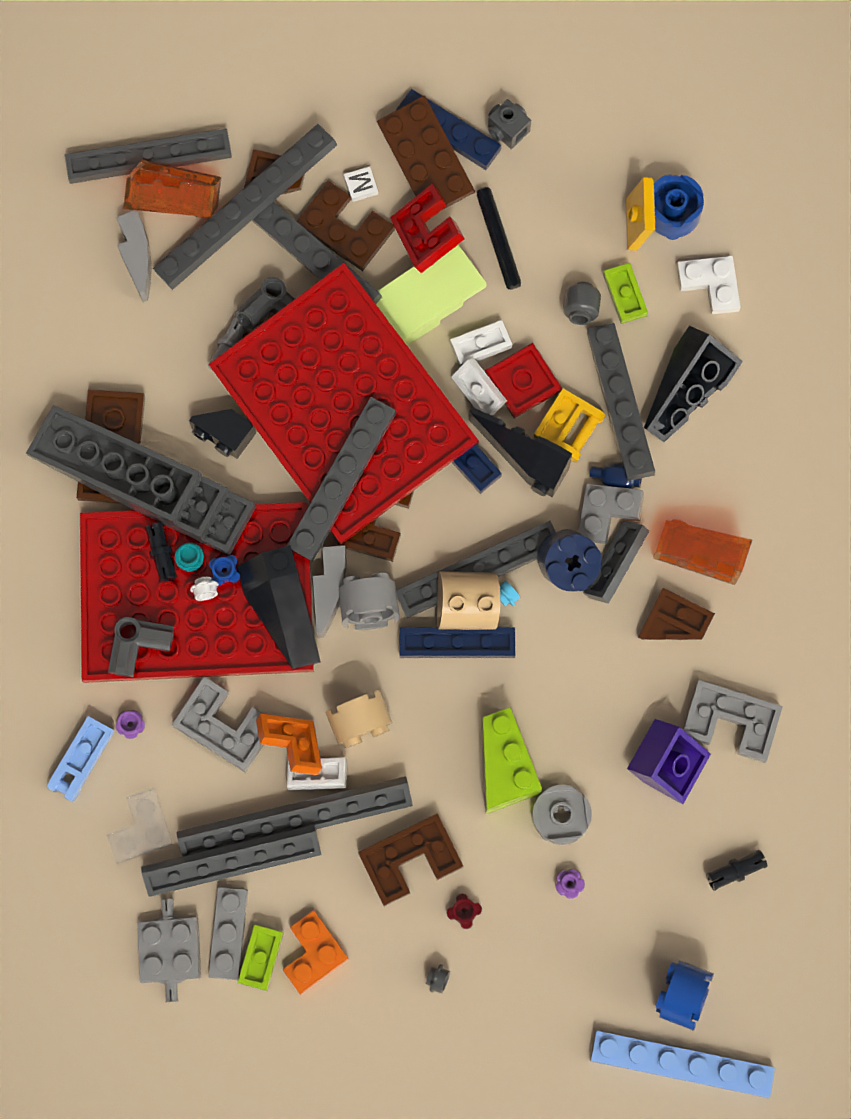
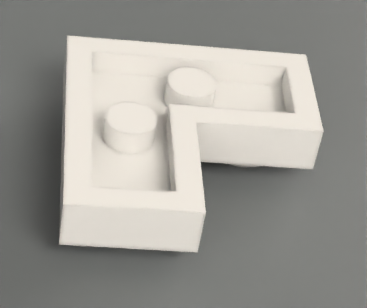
M733 256L679 261L677 263L680 291L708 289L712 314L740 311Z

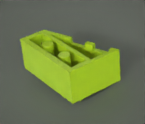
M509 707L483 717L486 814L541 794L542 787L511 708Z

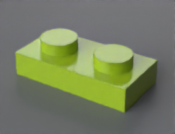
M631 263L604 270L603 276L620 323L624 324L647 317L648 310Z
M254 924L239 976V984L268 991L283 932Z

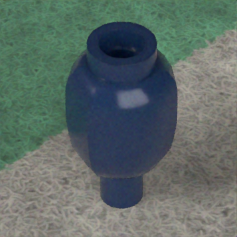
M611 462L603 466V468L591 466L590 477L601 479L605 486L629 489L634 487L640 488L642 478L631 481L626 480L622 462Z

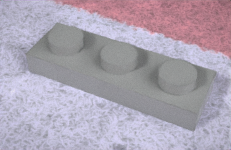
M218 887L209 978L239 980L248 890Z

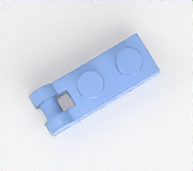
M88 716L48 782L47 788L53 792L59 791L65 794L67 800L74 802L84 782L111 739L114 730ZM67 773L75 777L71 784L64 781Z

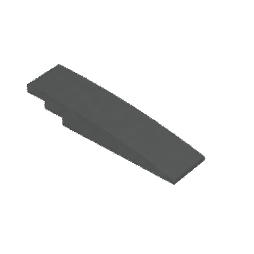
M54 405L26 452L27 456L77 482L227 555H230L256 508L254 502L230 492L227 487L203 477L201 472Z

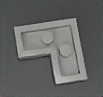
M587 484L578 532L594 543L607 544L611 517L640 520L644 496L643 490Z

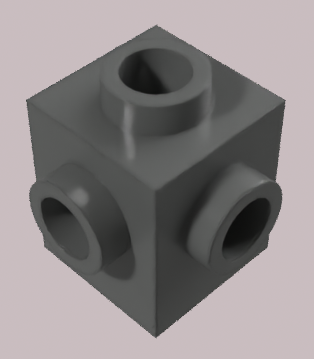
M509 99L501 105H495L488 114V131L495 140L504 142L511 150L530 132L531 119L519 104H513Z

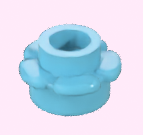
M505 580L500 585V602L505 607L509 603L515 606V602L520 596Z

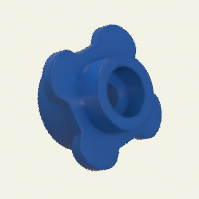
M229 555L218 559L213 558L210 561L209 567L213 573L212 580L217 581L218 586L225 582L236 583L239 581L240 574L236 570L238 562L236 557ZM223 568L227 569L226 573L222 572Z

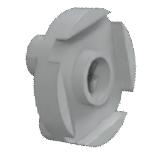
M555 785L547 788L536 800L532 811L533 824L537 832L544 840L557 845L571 844L582 837L591 822L592 816L588 799L575 790V788L568 785ZM558 807H563L565 812H570V817H567L564 823H560L559 819L553 816L554 813L558 812Z

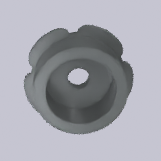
M442 964L438 966V969L432 967L428 974L426 984L430 986V992L436 991L442 994L447 985L450 971L444 969Z

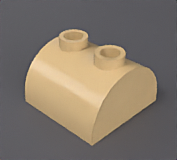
M438 571L437 629L481 630L497 628L500 614V584L497 573Z

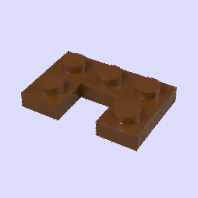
M328 181L297 222L323 245L363 272L395 231V227L392 223L372 211L357 231L353 230L337 219L350 202L351 196Z
M414 491L395 505L409 509ZM375 519L345 543L341 544L338 542V546L345 545L348 550L393 562L401 533L375 526Z
M438 813L358 852L384 907L410 894L398 868L399 866L424 854L436 880L464 867Z

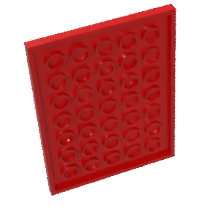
M345 263L341 264L208 364L310 503L370 397L397 411L331 529L341 544L345 543L479 442Z
M308 502L255 504L256 508L230 554L235 556L238 561L236 570L237 566L263 552L286 547L308 509ZM135 510L80 513L81 672L83 683L314 672V664L294 670L291 668L268 630L244 596L240 579L236 583L225 582L221 586H217L218 595L212 599L204 601L195 599L194 593L190 591L191 586L195 585L194 581L201 577H211L212 579L213 573L209 567L210 561L213 558L218 559L229 555L163 524L167 544L171 546L173 551L170 555L177 578L174 580L169 578L170 581L160 583L155 561L150 558L149 552L151 547L144 528L147 525L153 527L152 523H157V521ZM185 543L197 544L204 553L203 564L199 569L192 572L180 569L175 561L177 549ZM292 551L313 630L310 560ZM223 568L222 572L226 573L227 569ZM131 617L139 621L174 626L170 652L139 647L134 677L108 673L115 638V625L120 619ZM133 625L124 626L121 636L125 639L133 638L136 634V627Z

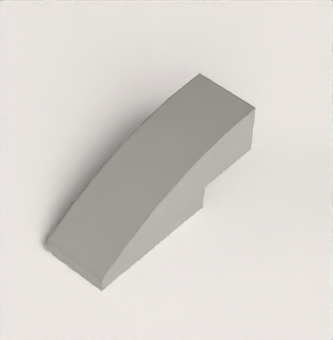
M135 209L116 217L126 239V242L117 246L142 302H145L149 298L151 287V255L143 223L138 210Z
M345 545L322 547L324 575L313 576L318 638H324L340 605L339 588L343 585V579L346 577Z

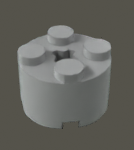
M376 573L370 578L360 579L358 576H349L343 579V585L339 588L342 625L349 628L348 623L355 624L356 630H372L388 626V620L394 618V623L399 620L396 583L389 579L388 573Z

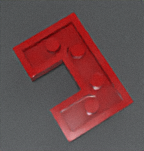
M433 183L390 217L414 267L420 273H423L435 264V262L465 239L457 223L450 216L431 232L427 227L426 222L447 206L440 191Z

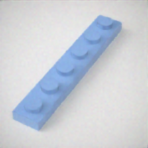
M596 1031L591 1055L592 1062L770 1098L775 1070L774 1067L601 1031Z

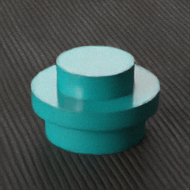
M185 543L177 549L175 561L180 569L192 572L199 569L203 564L204 553L197 544Z

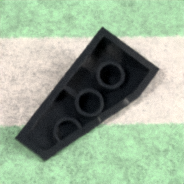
M689 325L672 352L644 428L665 442L688 421L689 415L697 407L703 408L708 403V397L717 389L721 391L728 385L743 361L711 335Z
M471 407L469 421L526 483L531 485V489L541 496H546L547 494L553 498L569 470L572 453L541 436H538L537 440L531 439L526 434V431L516 426V428H511L510 430L506 428V424L501 419Z
M291 545L263 552L237 566L244 596L268 630L291 668L294 670L321 663Z

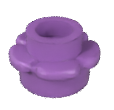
M124 711L118 716L116 729L120 735L132 739L137 737L138 733L143 732L145 722L138 711ZM129 722H133L132 727L128 726Z
M574 869L561 871L556 878L557 892L569 899L576 898L585 886L584 880L580 877L581 874ZM572 881L573 885L568 886L567 882Z

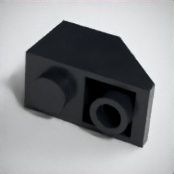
M233 409L195 415L189 420L194 436L203 442H206L208 439L216 445L214 448L226 457L232 455L236 459L239 458L257 433L253 424Z

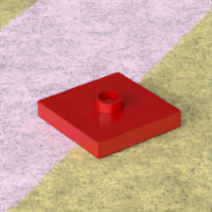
M533 343L485 370V373L507 400L505 406L514 419L560 393L562 390L559 382Z

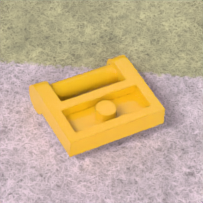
M563 388L533 437L537 439L538 436H541L571 452V461L576 463L581 456V449L597 424H601L606 415L598 408ZM581 413H584L588 416V419L571 446L564 443Z

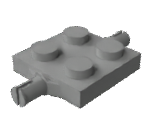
M173 899L161 900L162 918L148 922H137L140 983L159 982L165 984L166 1002H177V983L187 979L201 978L198 918L181 919L174 917Z

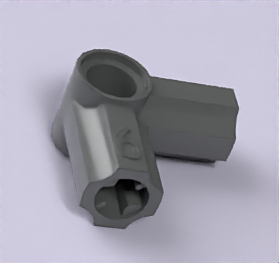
M274 277L267 278L262 283L261 288L236 311L235 316L244 328L254 330L270 313L276 314L295 300V298L286 292V286L282 280Z
M131 617L120 619L115 625V638L108 673L134 677L139 647L170 652L174 626L139 621ZM133 625L136 627V634L133 638L125 639L121 636L124 626Z

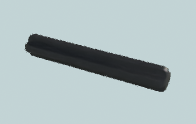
M489 187L479 189L477 191L478 202L508 290L519 288L521 286V279L492 191Z

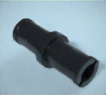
M152 523L153 527L151 525L145 526L144 528L151 547L149 554L150 558L155 561L159 582L170 581L169 578L171 580L176 579L177 574L175 573L170 555L173 551L171 546L167 544L163 523Z
M757 850L755 853L739 860L735 858L730 860L728 865L706 874L707 880L713 881L709 883L713 891H716L718 888L734 881L741 882L745 880V876L767 868V861L760 860L765 858L761 850Z

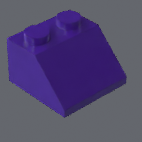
M654 719L627 770L643 783L684 804L711 753L679 726Z

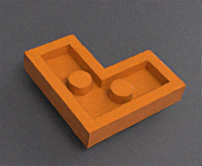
M260 713L256 719L260 744L286 747L291 772L318 775L322 765L314 722Z
M314 910L290 927L306 950V953L283 969L300 995L348 960V957Z

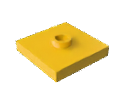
M643 177L626 198L627 250L637 251L655 230L653 178Z

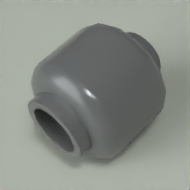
M578 282L566 290L563 312L570 322L576 325H587L598 317L601 301L599 290L589 282Z

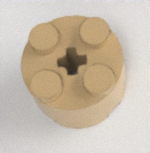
M380 690L374 691L375 698L369 699V696L366 694L336 706L338 712L335 714L331 710L325 712L338 745L344 743L345 748H349L361 743V736L371 733L373 737L389 732L388 725L392 724V720Z

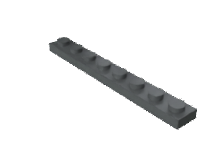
M317 124L159 262L153 270L173 290L337 146L335 139Z
M404 776L177 831L176 833L183 857L315 825V829L329 827L411 807L413 804L407 778Z

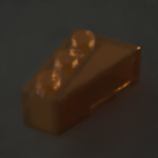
M141 160L127 177L123 209L192 215L199 218L212 217L218 208L222 177Z
M676 519L672 521L666 520L653 559L735 585L743 571L752 539L691 526Z

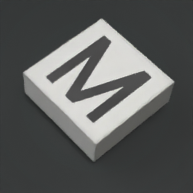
M370 166L344 174L352 202L378 195V189Z

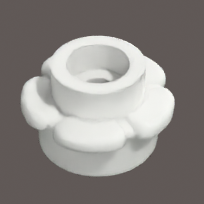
M201 577L194 581L195 585L190 588L196 600L204 601L218 595L217 586L219 584L217 581L212 580L211 577Z

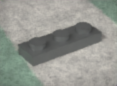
M623 521L601 560V569L597 578L583 592L589 599L609 604L649 533V530L644 525Z

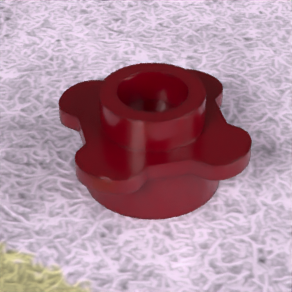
M459 894L456 897L454 906L447 910V917L450 920L455 919L461 924L463 929H470L476 915L481 914L482 907L479 903H473L469 900L466 894ZM462 909H466L467 913L462 914Z

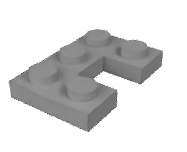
M203 677L172 726L246 773L264 744L259 742L256 719L261 712L252 707L237 731L230 728L214 717L229 695L228 691Z
M698 680L683 730L695 741L710 745L718 718L744 726L745 729L737 754L766 763L783 706Z

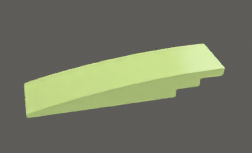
M457 245L423 273L412 267L378 290L382 299L376 305L408 346L439 326L440 320L461 308L465 300L486 288L487 283L461 247Z

